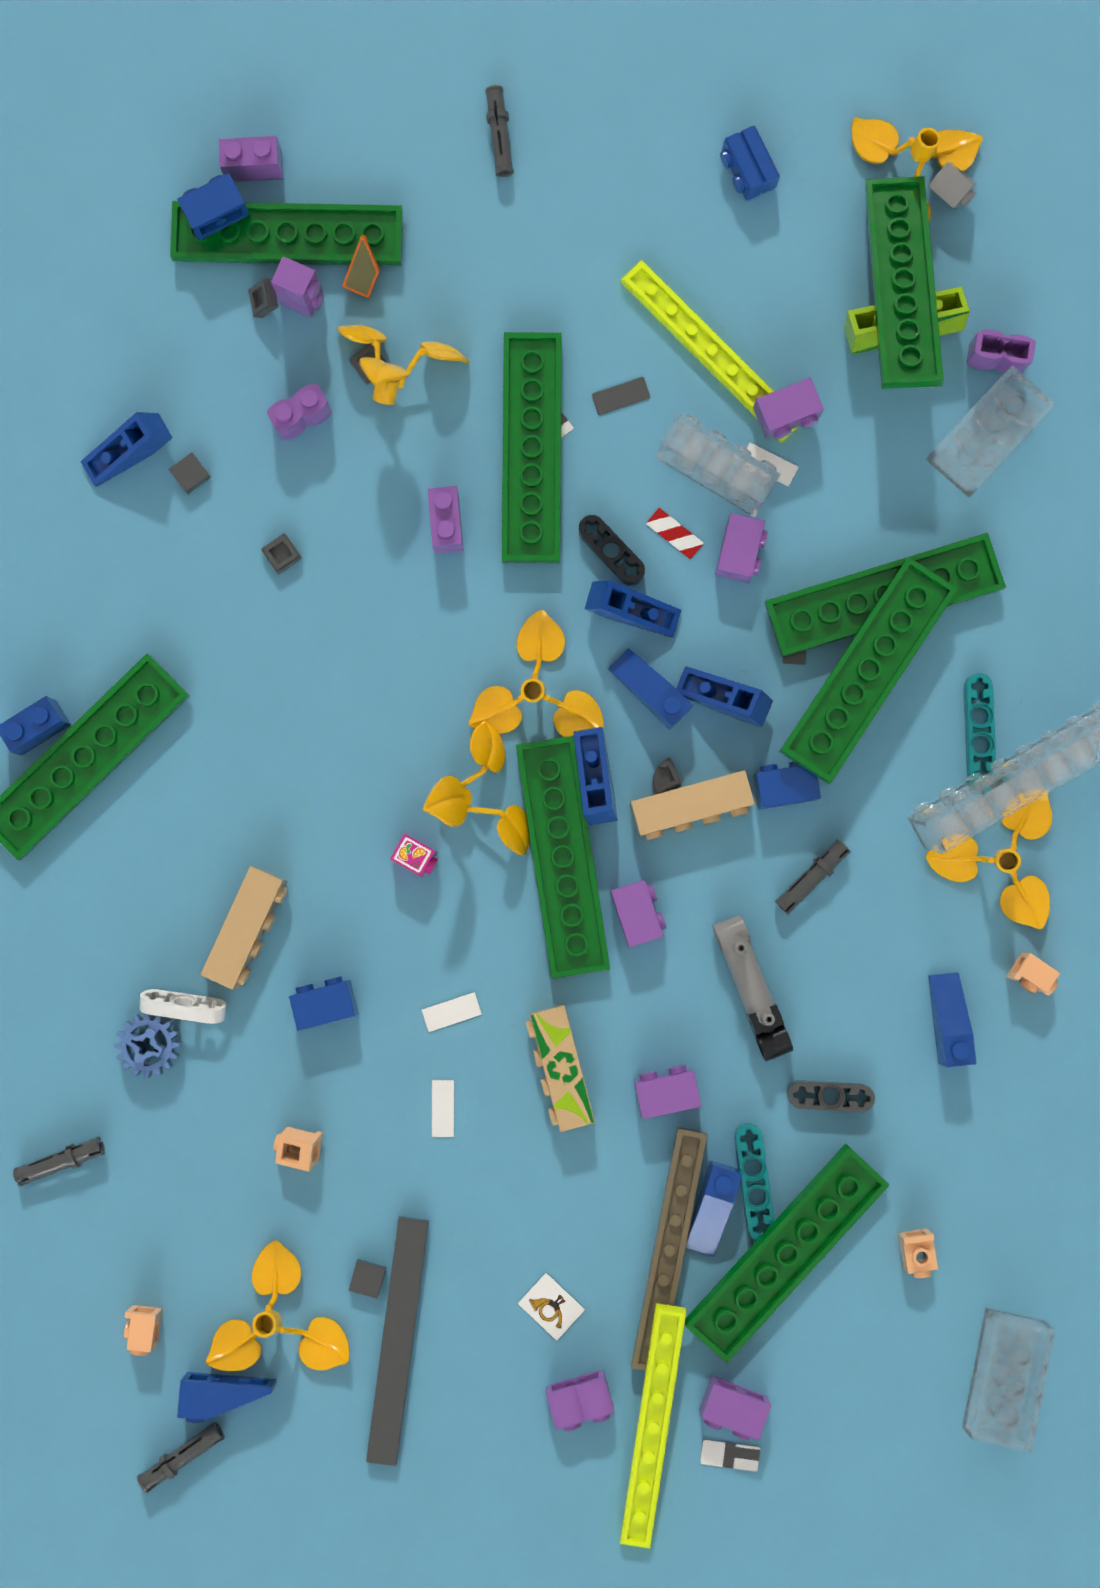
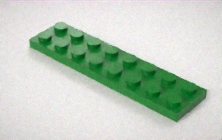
M925 177L867 179L865 195L881 388L942 386L944 376Z
M172 201L170 258L173 262L279 264L284 256L300 264L350 265L360 237L363 234L368 239V244L378 265L401 266L402 205L245 203L250 213L249 216L199 241L179 202Z
M504 332L502 563H560L562 333Z
M988 533L909 556L958 588L947 607L1006 588ZM907 557L766 600L764 604L781 657L783 658L856 635Z
M908 556L779 752L827 784H830L958 588Z
M147 653L0 795V843L17 860H22L190 697L151 655Z
M574 736L517 744V757L551 977L559 978L610 970L588 823L583 815Z
M845 1143L685 1318V1327L723 1361L728 1363L888 1188L889 1184Z

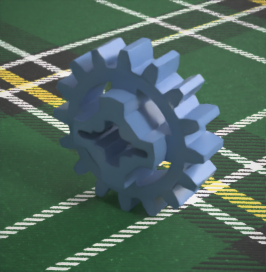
M138 1014L133 1016L134 1024L130 1021L123 1023L126 1031H119L116 1034L119 1038H122V1042L114 1044V1047L122 1050V1053L116 1056L117 1060H126L123 1066L124 1070L133 1067V1076H138L143 1071L144 1077L149 1078L152 1076L153 1071L157 1076L163 1074L162 1066L166 1069L173 1067L170 1059H178L180 1057L174 1050L182 1046V1043L175 1041L174 1037L178 1036L180 1031H171L170 1028L174 1023L172 1020L163 1023L164 1017L156 1016L153 1019V1015L145 1014L143 1020L141 1015ZM149 1025L144 1034L135 1033L139 1027ZM162 1033L164 1034V1036H165V1038H166L167 1044H165L164 1041H163V1039H162V1036H161ZM151 1039L150 1045L154 1049L146 1051L147 1045L143 1044L142 1041ZM130 1046L133 1048L135 1057L131 1053ZM152 1056L162 1057L158 1063L147 1065Z

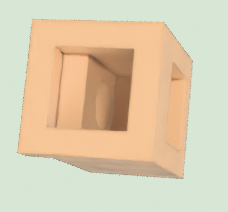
M1022 952L1006 977L1015 981L1022 980L1020 985L1033 994L1038 991L1049 996L1058 985L1056 979L1060 973L1033 954Z
M287 1126L281 1134H277L274 1141L273 1150L276 1151L275 1163L309 1172L320 1158L323 1132L317 1131L312 1133Z
M928 1229L898 1233L903 1269L908 1274L913 1273L914 1278H926L931 1276L932 1270H938L934 1246L935 1239L932 1232ZM919 1252H925L924 1260H916Z
M132 1305L125 1312V1318L130 1319V1321L126 1322L124 1339L128 1340L127 1350H130V1354L138 1356L147 1355L148 1352L151 1353L158 1345L163 1308Z

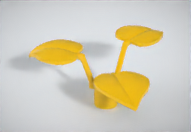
M854 117L851 125L853 146L857 154L869 163L883 164L889 154L895 156L911 147L912 158L919 163L914 177L920 176L925 162L931 158H938V164L941 168L947 162H952L963 172L966 171L974 162L983 140V136L967 131L942 130L937 132L933 128H923L919 131L916 139L910 137L906 143L896 148L899 143V135L895 127L890 123L879 119ZM927 201L928 219L930 222L931 208Z
M364 325L337 327V332L345 338L359 343H370L374 347L375 358H360L359 364L368 379L375 386L372 399L381 404H395L398 388L403 389L406 379L419 358L423 355L438 360L463 361L467 365L469 364V360L455 348L440 342L426 341L421 342V348L405 370L398 365L385 363L381 360L380 343H385L387 338L377 329Z
M539 610L530 616L522 626L517 637V651L520 657L525 661L536 660L532 678L522 684L521 695L513 700L511 691L505 687L491 686L482 691L475 702L469 720V725L475 729L481 725L482 721H486L499 734L511 732L520 724L523 717L521 710L516 705L524 699L532 703L544 699L560 707L555 712L553 721L556 730L563 737L574 736V731L603 727L604 731L603 715L593 697L586 692L572 690L566 694L564 702H561L547 695L546 685L538 679L542 660L547 662L556 660L565 648L563 631L544 610Z
M482 721L481 725L475 728L470 738L472 757L477 764L482 765L481 769L462 782L454 776L441 778L427 797L423 811L434 815L444 824L451 827L461 825L466 818L467 812L498 815L501 819L497 823V831L502 842L514 853L525 855L529 848L530 835L527 815L522 808L511 805L504 812L499 809L469 806L472 802V795L465 786L485 774L488 769L493 773L499 772L505 762V747L501 736L490 723Z
M1031 789L1012 797L1002 809V824L1006 828L1014 830L1010 848L999 849L994 857L977 856L978 845L973 838L964 833H952L943 837L926 854V860L936 873L954 882H966L975 878L978 873L976 862L994 863L998 870L1010 873L1014 885L1005 887L1001 893L1000 907L1003 913L1016 923L1036 929H1043L1050 911L1049 891L1045 883L1033 875L1025 876L1019 882L1016 871L1021 865V857L1016 852L1019 833L1025 839H1038L1049 831L1052 824V810L1047 790Z
M274 1240L261 1251L252 1270L254 1289L261 1295L272 1293L270 1302L265 1306L264 1312L254 1317L252 1329L247 1322L239 1319H232L223 1323L213 1337L206 1364L222 1371L245 1370L254 1365L262 1353V1347L255 1338L257 1336L266 1338L277 1332L304 1336L299 1343V1356L307 1367L314 1370H327L346 1364L349 1361L350 1349L343 1329L330 1318L317 1317L313 1319L309 1324L308 1331L282 1326V1317L277 1311L273 1310V1306L278 1298V1293L289 1294L296 1289L300 1283L302 1271L296 1256L282 1243Z

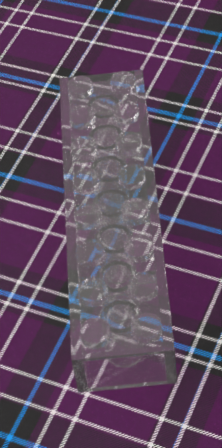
M1100 701L1090 707L1092 711L1083 716L1078 714L1066 720V726L1061 729H1051L1040 736L1041 740L1035 744L1028 743L1015 750L1016 755L1009 759L1001 758L990 764L991 771H986L983 774L980 772L967 777L964 780L965 784L959 788L951 787L939 794L940 799L931 804L930 802L922 803L914 808L915 813L907 818L923 848L943 854L1099 764Z

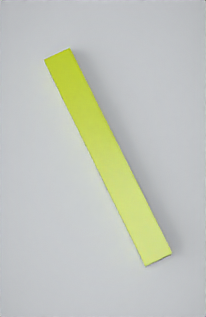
M641 260L621 279V284L757 418L753 409L756 399L774 391ZM798 427L791 429L792 432L789 435L778 440L783 443Z
M655 1304L620 1535V1544L649 1549L651 1546L686 1317L685 1307Z

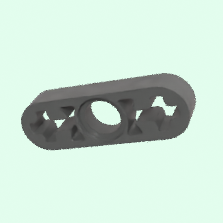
M797 1080L792 1082L787 1088L788 1101L799 1109L866 1112L875 1103V1095L872 1089L860 1083ZM800 1086H803V1090L808 1093H815L814 1086H818L816 1092L818 1104H813L815 1100L813 1097H804L802 1102L799 1103L798 1098L794 1097L793 1093L798 1092ZM827 1088H835L838 1091L839 1098L836 1103L829 1105L823 1101L822 1095ZM848 1088L846 1093L849 1095H858L859 1090H862L863 1094L868 1096V1099L862 1101L861 1106H858V1102L855 1100L846 1099L847 1106H843L845 1101L843 1089Z

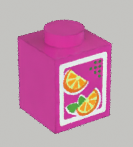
M405 833L390 860L420 877H424L425 873L430 875L439 859L435 858L437 851Z

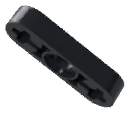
M596 515L585 516L579 524L580 538L624 584L636 585L641 582L645 573L643 562L600 517ZM586 524L591 526L597 524V533L602 538L605 533L608 535L600 542L599 546L595 545L598 542V538L593 533L585 534L587 530ZM608 543L617 544L620 548L619 555L614 558L607 557L603 552L604 546ZM624 554H626L628 557L625 559V563L631 568L636 565L638 567L636 572L638 576L630 575L627 577L625 576L626 567L622 563H620L619 567H616L614 564L619 563Z

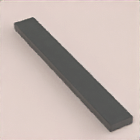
M400 1216L398 1218L366 1462L391 1466H396L429 1220Z

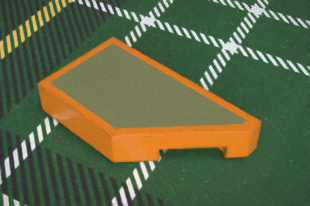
M362 234L342 287L369 299L380 268L370 249L367 237Z

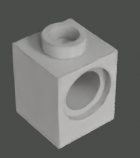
M947 162L928 187L955 209L960 205L965 207L976 194L973 189L977 183L955 164Z

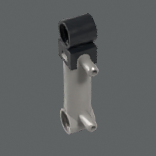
M737 915L712 925L716 940L724 954L746 1010L745 1014L765 1062L794 1051L778 1006L773 1001L755 955L741 915Z

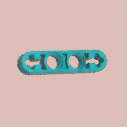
M978 673L966 679L963 691L967 778L973 786L982 788L991 785L995 781L997 769L993 684L987 675ZM977 679L981 685H985V690L980 691V700L986 699V703H971V700L978 699L977 690L971 687L972 684L977 682ZM980 708L986 713V721L983 724H977L973 721L972 712L974 709ZM982 737L986 740L988 747L984 753H978L973 748L975 738ZM988 757L989 762H982L983 771L988 772L989 776L981 782L980 777H975V772L980 770V761L974 763V758Z
M744 1123L737 1127L734 1140L738 1168L742 1173L740 1183L746 1226L751 1237L757 1240L761 1235L757 1230H753V1227L758 1225V1218L756 1214L750 1215V1211L761 1212L767 1209L768 1213H761L763 1222L767 1225L769 1224V1226L774 1222L763 1136L757 1126L751 1123ZM750 1129L752 1134H756V1138L751 1140L754 1151L759 1149V1154L747 1153L742 1156V1151H748L747 1143L741 1140V1136H744L746 1133L745 1130ZM750 1159H756L761 1164V1169L756 1175H748L745 1172V1163ZM754 1189H761L765 1194L764 1201L759 1205H753L749 1202V1194Z

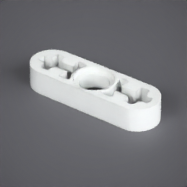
M158 989L145 990L140 994L139 1009L144 1014L208 1024L221 1023L225 1020L226 1002L218 998Z

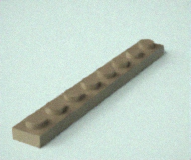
M677 1127L631 1361L632 1369L646 1370L655 1304L675 1305L708 1135L705 1132Z

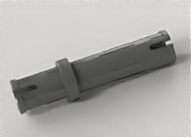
M493 85L485 89L488 105L486 120L490 124L496 176L507 177L514 173L507 128L509 113L505 110L503 87ZM500 137H501L503 155H502V153H501Z
M837 839L825 853L813 859L814 863L776 899L775 903L789 915L827 875L830 877L834 873L833 869L851 851Z
M95 1137L82 1144L68 1145L61 1152L14 1168V1180L21 1187L63 1169L77 1168L87 1160L104 1155V1143L100 1137Z
M213 1422L209 1427L169 1455L163 1454L159 1457V1462L137 1476L142 1490L148 1493L165 1479L174 1478L178 1474V1470L218 1442L224 1440L225 1436L221 1427Z

